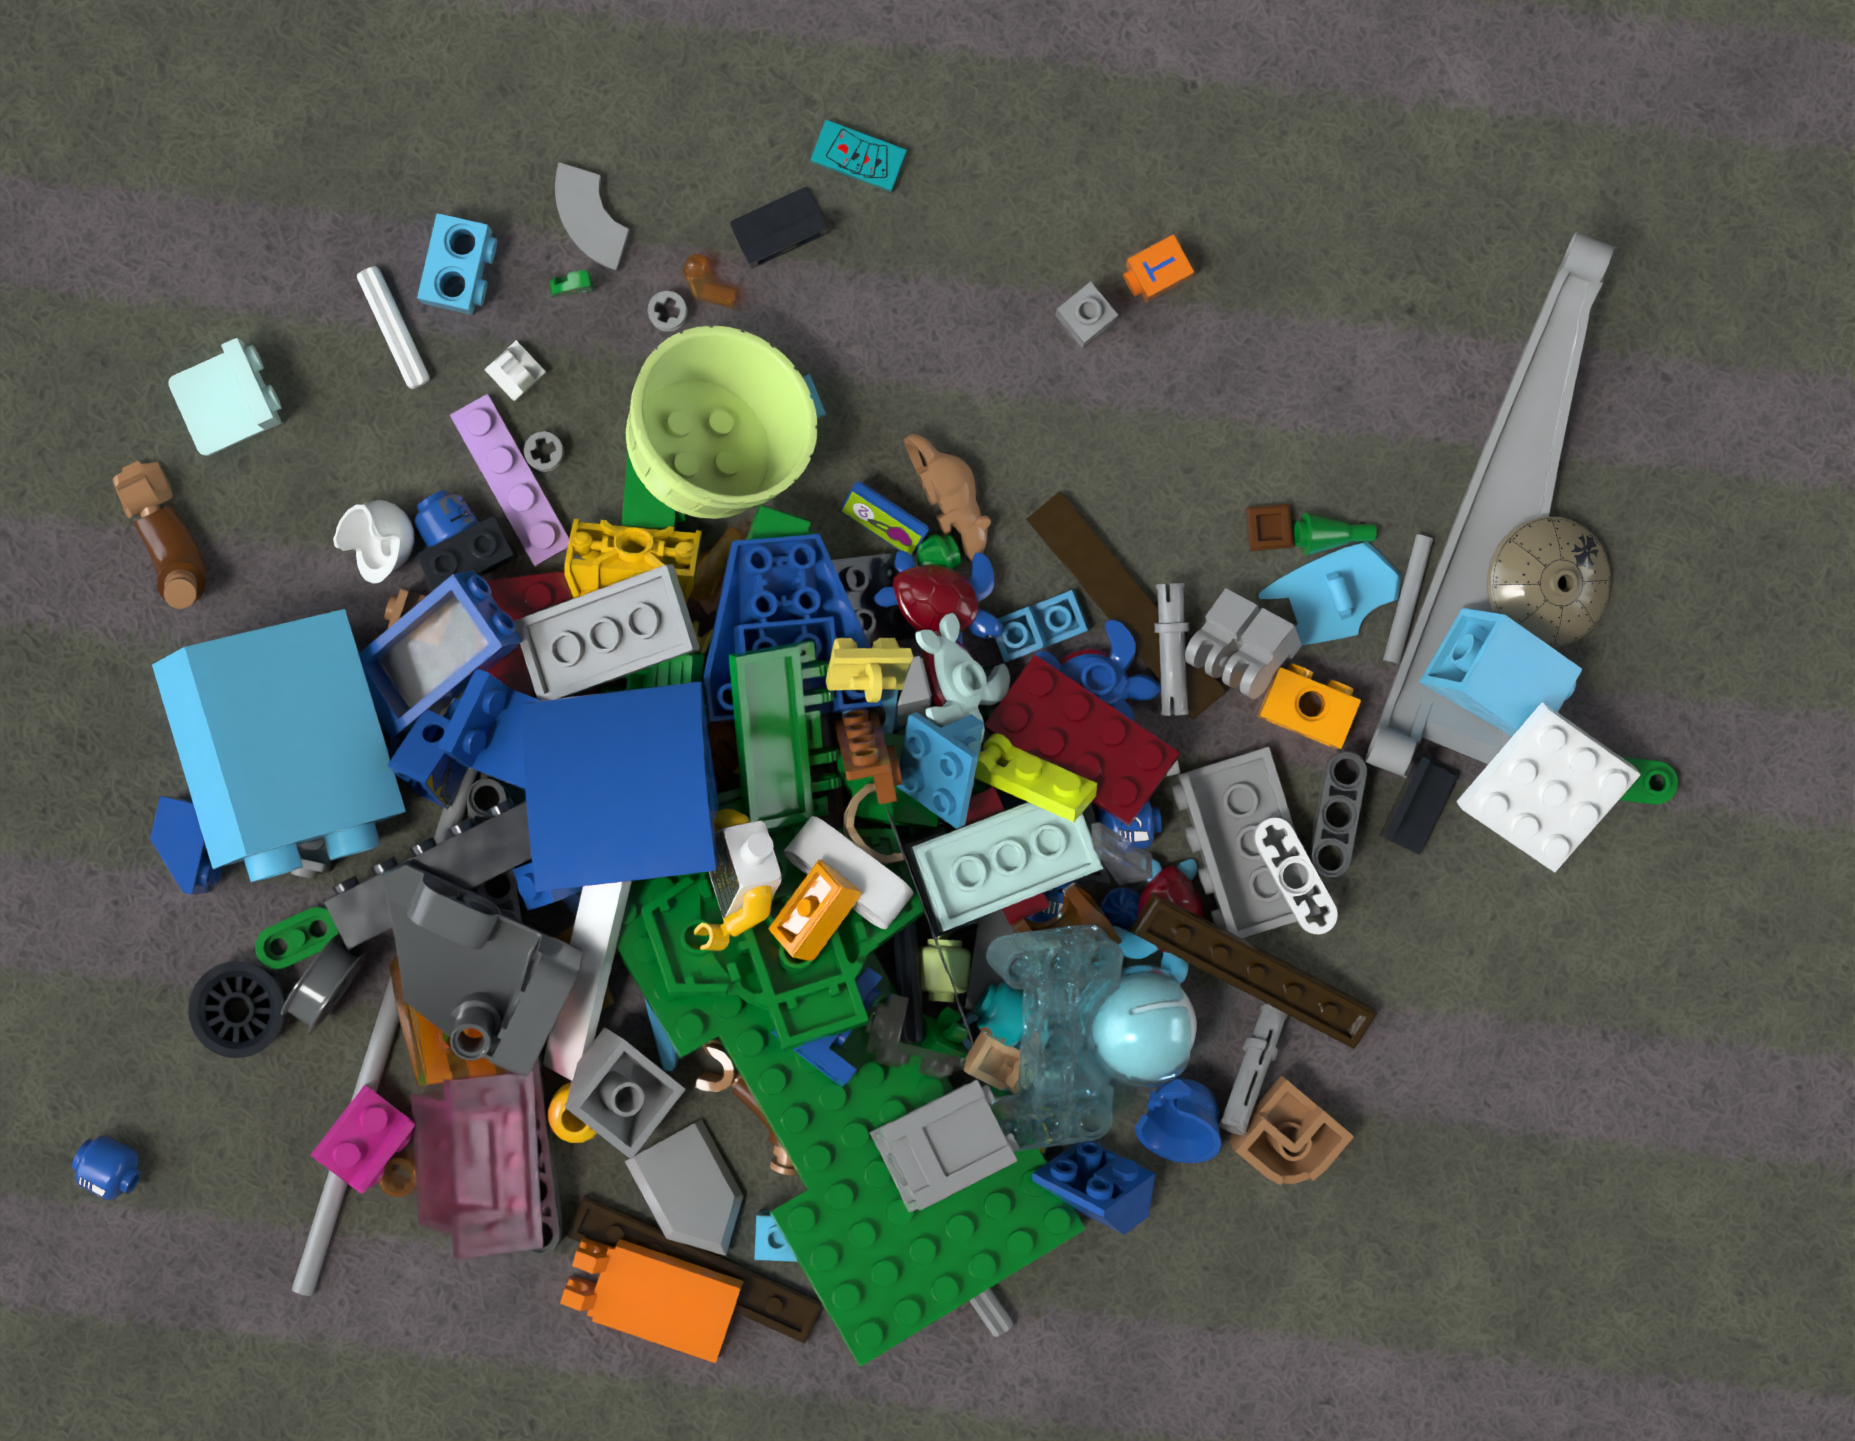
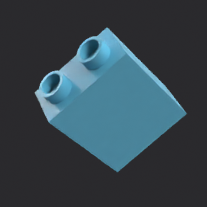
M345 609L186 646L152 664L213 869L244 861L250 882L261 881L302 868L303 865L297 846L324 839L330 860L347 857L381 846L375 824L406 812L395 774L388 767L390 757Z

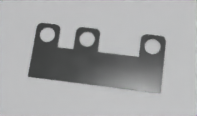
M886 803L887 812L893 830H895L894 833L896 838H898L897 841L900 846L901 852L908 864L910 873L912 875L917 892L919 894L927 919L929 921L932 936L934 938L937 949H939L938 952L941 957L945 971L949 975L951 984L956 995L960 1011H962L961 1014L964 1022H966L965 1025L973 1044L968 1020L966 1018L964 1009L962 1007L961 1001L956 991L954 982L949 972L940 944L938 942L937 936L935 934L926 907L924 905L921 893L919 891L913 871L911 869L906 852L904 850L896 825L891 815L889 806Z

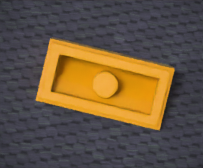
M818 859L768 929L792 957L812 961L820 953L862 893L854 884L831 866Z

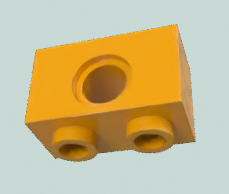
M1289 663L1287 670L1279 667L1273 675L1257 717L1334 749H1342L1361 702L1360 699L1352 696L1354 689L1334 680H1329L1327 686L1311 680L1313 676L1312 671ZM1305 692H1312L1321 700V710L1314 717L1304 715L1299 708L1300 697Z

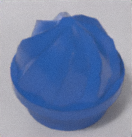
M1122 887L1113 889L1104 897L1101 910L1112 927L1117 926L1126 931L1131 930L1137 920V907L1140 895L1132 889Z

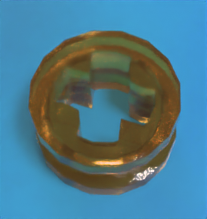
M397 1156L389 1159L384 1166V1174L378 1181L381 1189L392 1197L408 1195L416 1188L419 1182L420 1172L417 1165L407 1157ZM393 1165H400L402 1171H409L411 1175L410 1180L404 1182L405 1188L398 1189L396 1182L388 1181L387 1174L394 1172Z

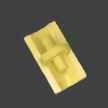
M837 638L834 640L826 677L828 690H864L867 702L878 703L882 690L903 689L908 669L913 659L911 648H900L895 638H879L873 642L872 648H858L857 643L852 638Z

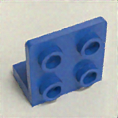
M476 668L437 748L463 766L525 789L523 704L542 700L512 690L492 674Z

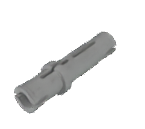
M1184 583L1156 584V589H1158L1159 623L1155 624V633H1159L1161 715L1163 716L1189 714L1185 661V632L1189 631V622H1185Z
M1268 1004L1261 1005L1252 1036L1244 1042L1243 1050L1245 1055L1233 1084L1224 1114L1219 1122L1221 1128L1238 1135H1243L1247 1132V1126L1257 1097L1260 1094L1270 1061L1276 1060L1279 1052L1276 1044L1288 1014Z

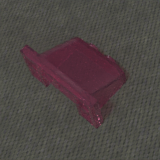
M530 1071L527 1078L512 1072L443 1079L444 1092L411 1094L412 1119L416 1123L413 1128L418 1225L452 1235L453 1257L460 1260L543 1248L533 1071Z

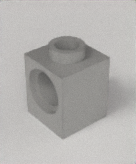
M1091 281L1058 307L1055 314L1082 349L1113 325L1118 318V314Z

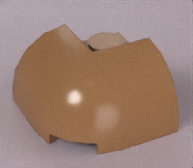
M1281 1075L1254 1107L1246 1134L1238 1135L1231 1133L1230 1144L1236 1153L1261 1174L1281 1185V1183L1296 1184L1308 1179L1314 1181L1328 1169L1354 1136Z

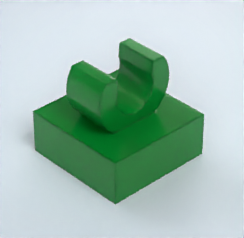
M947 1007L940 1013L938 1019L923 1013L924 1041L920 1044L926 1055L955 1067H959L965 1060L968 1053L962 1041L967 1037L968 1030L966 1026L957 1023L962 1017L961 1012Z

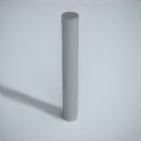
M1416 534L1383 661L1400 665L1433 538Z

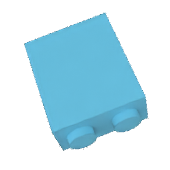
M1462 608L1419 682L1506 734L1513 736L1542 702L1558 712L1563 702L1574 692L1576 680L1582 668L1508 616Z

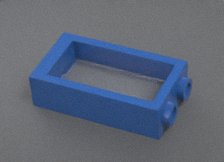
M473 570L451 575L361 651L359 657L376 714L393 738L408 734L425 710H430L434 713L440 711L467 688L476 668L487 672L523 641L516 632V625L513 619L506 612L502 611L492 598L491 588L488 583Z

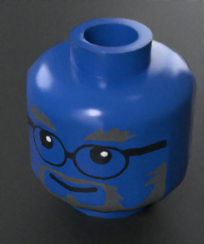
M446 490L436 492L423 500L417 506L419 513L414 519V525L428 548L479 523L465 499L457 493L448 494Z

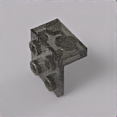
M890 994L879 1000L876 1006L869 1008L867 1013L869 1022L868 1025L864 1026V1031L870 1033L866 1052L877 1055L876 1063L894 1068H901L902 1065H909V1063L918 1065L919 1074L938 1079H944V1076H952V1073L965 1068L966 1059L899 1042L909 998Z

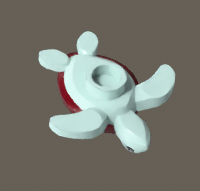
M950 613L945 615L940 621V632H933L931 630L916 632L917 643L924 649L923 663L932 696L931 699L937 706L927 708L925 712L928 720L940 728L970 714L984 722L978 705H994L1000 702L1007 694L1010 684L1009 671L1004 664L995 666L986 679L982 667L975 661L969 650L957 640L960 628L959 621L955 614ZM983 725V730H982V735H981L980 743H982V742H983V739H984V730H985L984 725Z

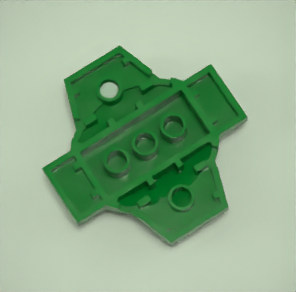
M741 787L717 794L719 811L733 809L743 814ZM806 822L767 829L773 841V850L781 872V883L772 898L770 914L764 921L736 937L730 935L728 946L724 950L700 949L702 945L709 941L710 935L694 934L695 928L701 923H724L709 871L685 877L641 909V914L669 996H739L746 1002L765 1009L767 1014H770L783 1052L868 1025L869 1019L855 980L860 974L868 954L914 922L924 912L906 859L904 862L885 864L886 868L906 882L914 894L888 928L881 929L851 909L814 960L808 961L792 957L768 928L807 876L784 854L786 847ZM838 829V832L845 836L843 829ZM856 829L865 845L879 854L887 856L893 853H902L897 841L898 838H896L894 833L895 830Z

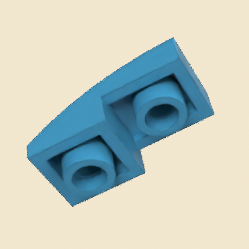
M1070 590L1033 606H1028L998 618L1002 625V634L995 637L1006 663L1090 630L1076 591Z

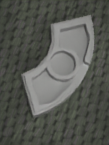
M559 162L555 179V198L557 209L566 231L586 256L597 264L617 272L630 230L615 222L605 211L600 197L601 176L599 174Z

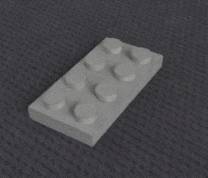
M674 565L661 566L514 621L516 632L523 641L520 645L537 699L542 701L566 698L700 649Z

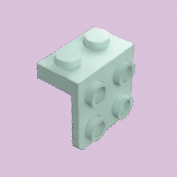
M238 338L221 345L224 353L173 375L169 379L170 390L198 452L204 456L215 454L282 423L277 413V410L282 408L273 387L271 385L265 386L259 373L264 367L258 352L253 345L247 346Z

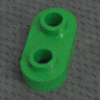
M1622 757L1633 765L1641 775L1618 801L1658 805L1669 801L1674 796L1678 786V779L1675 771L1668 764L1660 761ZM1655 774L1659 775L1663 780V786L1659 791H1654L1649 786V780Z
M314 907L264 929L257 937L255 952L259 961L266 967L282 969L318 954L335 935L340 937V933L327 908ZM317 920L323 921L327 926V932L322 937H317L312 932V925ZM278 938L283 939L287 944V950L283 955H277L272 949L273 942Z

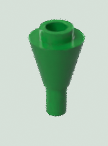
M1306 512L1302 515L1301 521H1296L1294 526L1296 547H1301L1305 556L1346 545L1348 542H1372L1376 540L1375 524L1348 525L1347 522Z

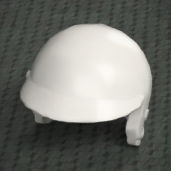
M376 500L357 504L348 509L338 523L333 540L335 547L340 548L342 551L356 550L360 574L366 581L374 584L383 581L393 570L400 568L408 560L414 545V529L406 513L397 505L384 500Z

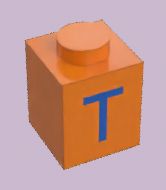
M1173 234L1128 258L1126 262L1128 271L1123 273V277L1134 297L1141 294L1147 303L1191 279L1194 270Z

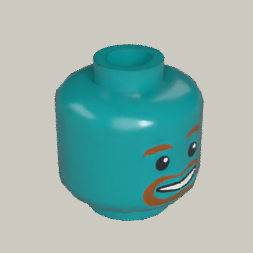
M1004 981L997 986L990 984L982 994L973 1012L974 1015L978 1016L977 1026L979 1030L1006 1047H1013L1022 1039L1030 1042L1042 1022V1019L1036 1016L1039 1009L1038 1000L1008 981Z

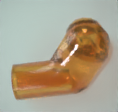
M697 253L690 255L683 266V277L693 297L700 301L733 309L738 288L717 283L709 267V261L704 255Z

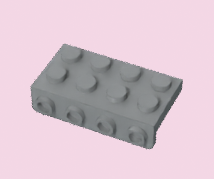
M1270 748L1259 749L1176 775L1179 784L1172 786L1175 801L1179 811L1187 809L1192 825L1185 828L1186 836L1192 853L1200 851L1205 868L1198 869L1200 881L1205 894L1213 893L1218 908L1211 911L1213 923L1240 938H1245L1296 922L1297 920L1253 840V834L1257 825L1268 818H1280L1287 821L1296 834ZM1271 825L1266 828L1267 836L1262 839L1265 846H1275L1280 855L1279 857L1272 858L1275 867L1283 859L1298 854L1294 846L1289 852L1285 851L1280 840L1286 835L1283 829L1275 830ZM1299 863L1289 864L1283 872L1285 884L1292 889L1302 887L1308 878L1306 868ZM1313 888L1306 894L1293 897L1296 905L1301 900H1305L1310 913L1305 916V919L1321 914L1320 908L1315 905L1310 896L1315 894Z

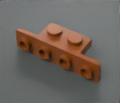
M866 709L846 712L843 714V718L837 719L834 722L847 780L872 776L879 804L897 801L894 786L903 785L898 758L896 757L894 745L886 746L878 713H869Z

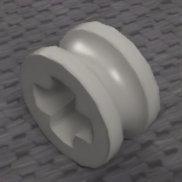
M667 290L654 295L648 304L647 310L653 325L666 332L675 331L683 326L688 313L687 306L682 297L673 291ZM668 300H673L676 302L674 308L680 310L679 316L677 318L670 317L667 323L661 322L659 320L661 314L656 312V307L658 304L665 306Z
M546 431L536 432L526 441L524 456L528 464L534 469L542 472L552 471L559 467L563 461L565 454L564 446L554 434ZM541 440H546L548 446L553 443L556 446V451L550 454L551 461L544 464L541 458L534 460L532 452L538 450L537 442Z

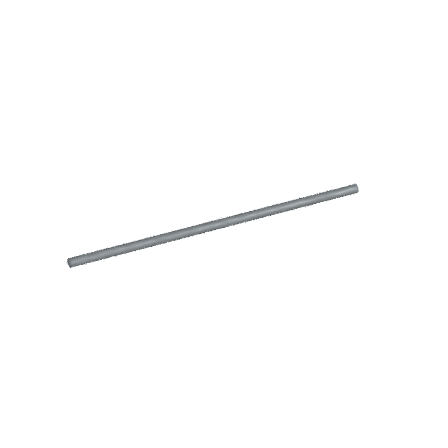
M471 768L467 769L448 809L443 807L434 836L437 844L452 837L448 829L462 822L467 807V792L470 786L474 784L478 771ZM398 954L351 1101L364 1085L375 1093L378 1090L405 1004ZM330 1170L292 1286L293 1292L305 1296H313L348 1185Z

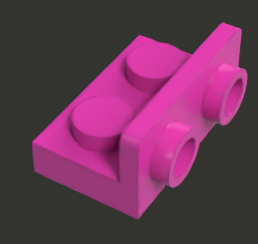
M364 1085L310 1156L363 1194L367 1188L373 1187L381 1179L385 1171L384 1166L395 1152L401 1151L408 1144L412 1136L411 1130L416 1123Z

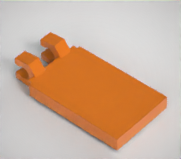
M582 1238L572 1266L591 1274L600 1273L597 1283L571 1275L568 1284L565 1286L560 1304L578 1311L588 1310L587 1316L593 1317L592 1322L716 1363L743 1284L742 1280L622 1239L618 1240L614 1248Z

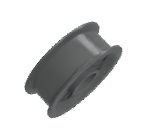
M335 935L324 946L306 969L288 996L280 1013L284 1016L289 1012L309 1026V1035L316 1031L335 1008L357 976L367 956L362 954L360 957H357L338 944V935Z

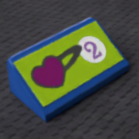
M860 481L855 482L841 507L843 514L899 551L908 552L912 557L917 552L919 545L923 543L929 534L927 525Z

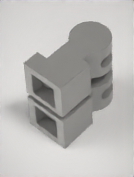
M1225 588L1205 616L1207 621L1204 626L1191 638L1186 648L1185 661L1195 668H1201L1205 665L1206 674L1213 678H1218L1222 675L1224 684L1232 688L1240 685L1242 694L1251 699H1256L1266 690L1273 674L1287 657L1292 659L1302 645L1295 625L1264 608L1259 611L1256 604Z

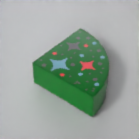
M586 269L569 272L567 277H554L549 281L551 298L594 292L592 277Z

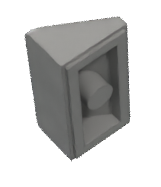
M920 656L913 657L898 702V726L906 725L908 716L915 712L928 719L925 710L931 707L932 696L923 659H920Z

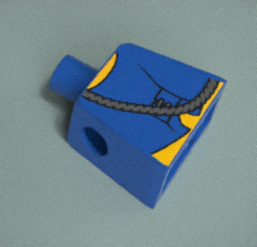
M458 698L452 699L443 716L430 710L422 712L388 764L392 772L412 793L446 809L450 807L468 767L461 765L437 748L460 702Z

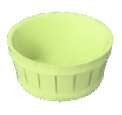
M702 326L684 330L682 334L679 332L667 338L646 359L636 379L631 396L630 412L626 425V444L637 476L659 501L675 511L698 518L718 519L731 517L778 496L804 472L816 445V409L813 399L810 398L811 393L799 371L794 369L795 366L782 352L775 347L772 348L770 343L746 331L743 333L739 329L725 326H713V328Z

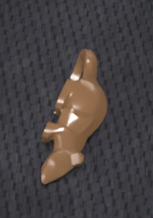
M917 433L908 435L903 441L930 505L938 503L943 514L936 516L942 533L946 534L951 531V526L955 527L961 534L965 555L972 561L975 553L983 554L987 545L988 527L991 524V519L988 516L981 515L980 508L976 502V486L972 470L961 458L953 454L937 451L921 435ZM919 451L925 459L926 466H923Z

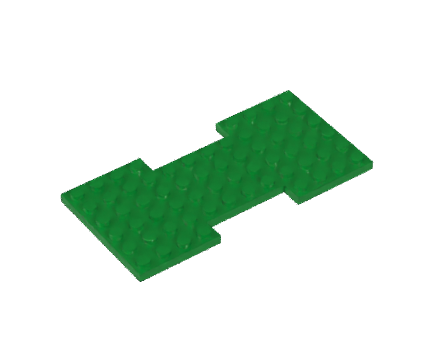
M695 873L631 882L616 950L680 1059L713 1039L719 1038L807 1190L769 1213L858 1367L870 1362L1086 1230L1071 1205L1032 1181L1033 1173L1047 1164L1006 1092L989 1084L988 1086L996 1100L990 1103L989 1106L1004 1136L1010 1133L1013 1134L1020 1148L1013 1152L1017 1161L922 1210L916 1209L908 1212L901 1194L869 1132L954 1089L936 1058L926 1055L920 1043L910 1045L903 1044L900 1041L897 992L873 952L868 954L861 970L862 972L869 967L882 977L875 986L881 993L866 1012L869 1019L868 1025L853 1029L839 1048L834 1044H831L829 1047L857 1069L848 1083L840 1087L794 1050L782 1051L779 1039L772 1034L775 1028L771 1016L767 1014L765 1009L756 1007L739 996H669L641 914V909L687 876L690 877Z

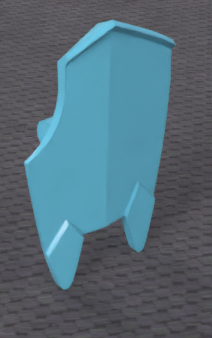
M1363 542L1327 554L1294 570L1269 585L1258 596L1260 599L1289 598L1298 623L1295 628L1301 645L1314 644L1358 635L1360 625L1368 613L1378 606L1398 600L1402 574L1371 544Z

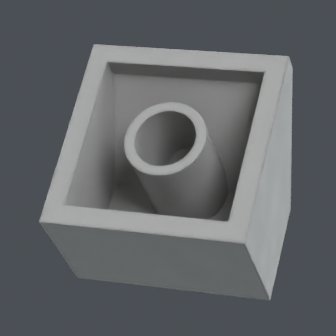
M604 1028L577 1062L565 1108L632 1160L686 1089L623 1038Z

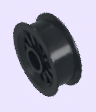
M240 961L223 963L207 971L194 986L188 1005L190 1025L198 1040L210 1051L229 1058L252 1056L267 1048L281 1033L287 1019V1014L282 1016L280 1013L287 997L279 980L267 969ZM231 977H237L236 990L230 980ZM246 978H249L253 982L246 991ZM220 984H222L226 994L217 989ZM261 986L265 993L255 997V992ZM211 996L219 1000L221 1003L209 1004ZM235 997L245 999L249 1005V1015L244 1021H238L230 1014L229 1006ZM269 998L270 1007H260L259 1002ZM209 1011H219L220 1015L211 1020ZM258 1014H270L268 1022L259 1017ZM223 1021L225 1024L219 1032L214 1025ZM252 1023L263 1029L259 1035ZM234 1027L233 1040H232V1039L227 1038V1035L229 1034V1032L231 1031V1029ZM243 1027L250 1040L243 1041Z

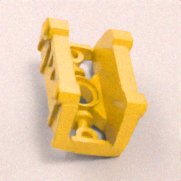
M574 519L565 559V577L573 598H578L664 565H674L685 603H687L694 587L702 531L696 530V533L674 531V527L671 526L663 530L615 526L608 523L607 520H601L600 524L579 522V519ZM574 554L582 556V558L586 560L573 559Z

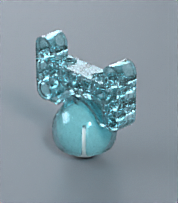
M1088 924L1006 934L996 938L988 947L986 956L990 967L1008 986L1014 989H1024L1022 1009L1023 1035L1020 1046L1018 1094L996 1097V1101L989 1104L1004 1136L1010 1133L1013 1134L1020 1148L1017 1151L1100 1139L1108 1133L1113 1123L1114 1088L1109 1083L1111 1078L1118 1083L1132 1087H1156L1169 1083L1186 1069L1197 1031L1195 1011L1188 996L1182 990L1175 976L1165 968L1156 965H1132L1122 968L1123 950L1100 927ZM1018 958L1014 964L1009 966L1013 960Z

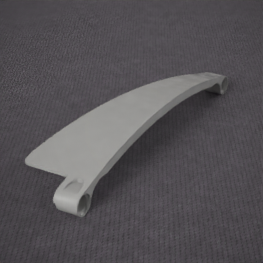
M1577 231L1570 241L1488 435L1422 603L1365 758V762L1406 778L1409 764L1417 746L1421 742V737L1489 764L1511 739L1510 735L1425 687L1419 681L1462 608L1494 613L1488 598L1487 574L1491 558L1501 540L1512 529L1523 522L1538 517H1549L1590 309L1603 285L1607 267L1618 247Z

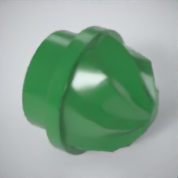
M932 534L928 536L927 540L919 545L916 554L918 566L939 565L953 569L958 567L961 562L958 547L949 534L942 536Z

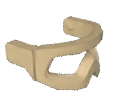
M866 784L853 796L844 813V835L882 865L904 862L905 858L902 853H893L892 855L885 856L865 845L854 828V818L858 803L867 795L876 792L874 784Z

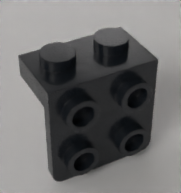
M897 553L831 560L869 644H873L879 638H895L897 641L916 636L917 630L907 622L898 604L882 607L874 601L875 595L881 589L893 587V579L899 573L895 568Z

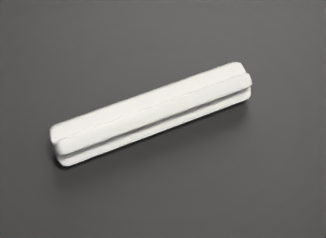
M376 266L364 269L357 274V279L407 386L415 389L425 385L430 381L429 374L380 269Z

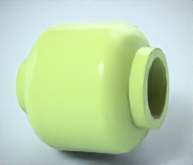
M927 939V945L919 947L921 991L928 992V1000L954 1002L955 992L949 975L943 966L938 952L939 949H937L934 939ZM938 939L957 993L968 991L972 953L968 949L962 948V941Z

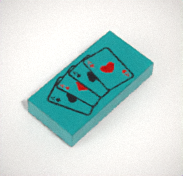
M825 120L810 161L813 164L892 193L907 150Z

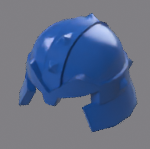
M1177 1076L1170 1080H1163L1156 1092L1150 1089L1147 1105L1148 1112L1146 1115H1142L1134 1127L1137 1138L1148 1150L1165 1159L1193 1164L1209 1161L1218 1155L1222 1146L1221 1127L1219 1126L1222 1118L1217 1099L1209 1088L1195 1080Z

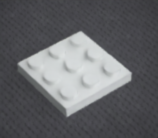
M1542 702L1456 802L1463 811L1553 872H1556L1641 774L1629 762Z

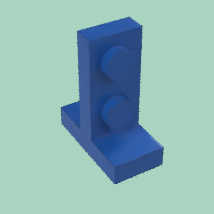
M869 967L864 969L855 980L866 1012L881 993L875 986L882 977ZM774 1029L772 1031V1034L778 1038L776 1031ZM853 1029L792 1049L840 1087L846 1085L857 1071V1069L829 1048L831 1044L839 1048Z

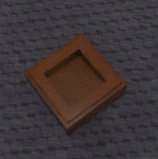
M1290 504L1249 507L1245 509L1249 552L1294 547Z

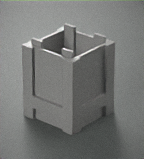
M978 1080L967 1085L965 1084L869 1132L901 1194L908 1212L916 1209L922 1210L1017 1161L1013 1152L1020 1148L1012 1133L1004 1136L989 1106L990 1103L996 1100L988 1084L981 1087Z

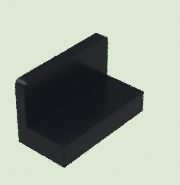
M803 187L730 222V226L750 269H754L829 234L828 225L821 211L819 212L807 187Z
M1416 757L1379 836L1420 855L1457 776L1431 764L1430 760L1424 757Z

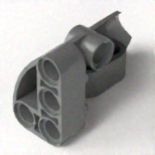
M409 863L381 874L396 942L404 1001L451 1037V1048L460 1058L471 1061L483 1057L496 1066L527 1078L573 987L580 968L583 950L501 914L498 906L489 899ZM467 1028L477 1029L483 1036L478 1038L469 1037L463 1030Z

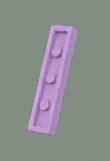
M486 394L450 414L534 566L537 567L566 551L569 536L490 396Z

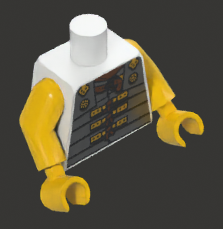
M733 809L717 811V817L714 820L720 866L716 871H709L724 923H701L695 928V935H710L709 941L700 947L702 950H724L728 946L730 935L736 937L764 921L770 914L772 898L781 883V872L773 850V841L768 834L766 824L763 821L750 823L746 815Z

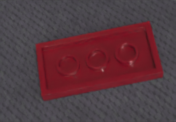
M1036 655L1030 660L984 725L985 729L990 733H998L1005 736L1012 746L1097 783L1096 797L1092 802L1128 827L1132 825L1180 756V752Z

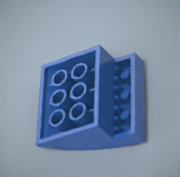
M702 681L523 704L525 791L536 892L716 871L720 862L714 820L717 817L719 807Z

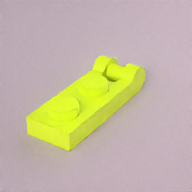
M996 733L991 735L983 745L984 751L978 754L975 778L1071 822H1075L1096 797L1097 783L1012 746L1011 742L1002 734Z

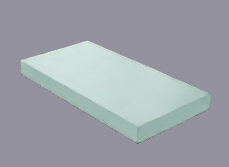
M1029 802L908 848L940 932L1103 869L1083 813L1075 822H1071Z

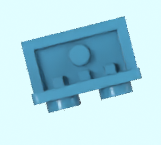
M915 712L908 716L899 765L903 785H898L897 787L956 829L960 828L966 822L978 754L981 749L980 740L984 722L970 714L940 728L918 712Z

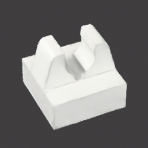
M517 340L484 369L515 403L547 374Z

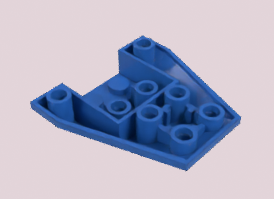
M820 534L739 540L731 543L703 677L708 722L735 723L729 654L813 641L815 660L808 662L830 661L833 643L837 638H852L857 643L858 648H871ZM827 674L821 677L802 679L803 691L817 687H827ZM834 690V700L805 706V711L818 709L820 710V715H828L882 706V698H880L878 703H869L866 700L864 690Z

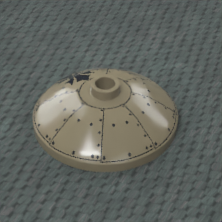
M1538 517L1523 522L1512 529L1501 540L1494 551L1487 574V592L1493 612L1508 616L1550 647L1568 645L1585 636L1603 615L1611 590L1610 566L1606 553L1599 541L1582 525L1561 517ZM1563 575L1567 583L1566 587L1561 591L1558 587V580Z

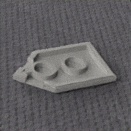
M701 1119L635 1155L632 1160H626L625 1164L666 1239L726 1256L743 1194Z

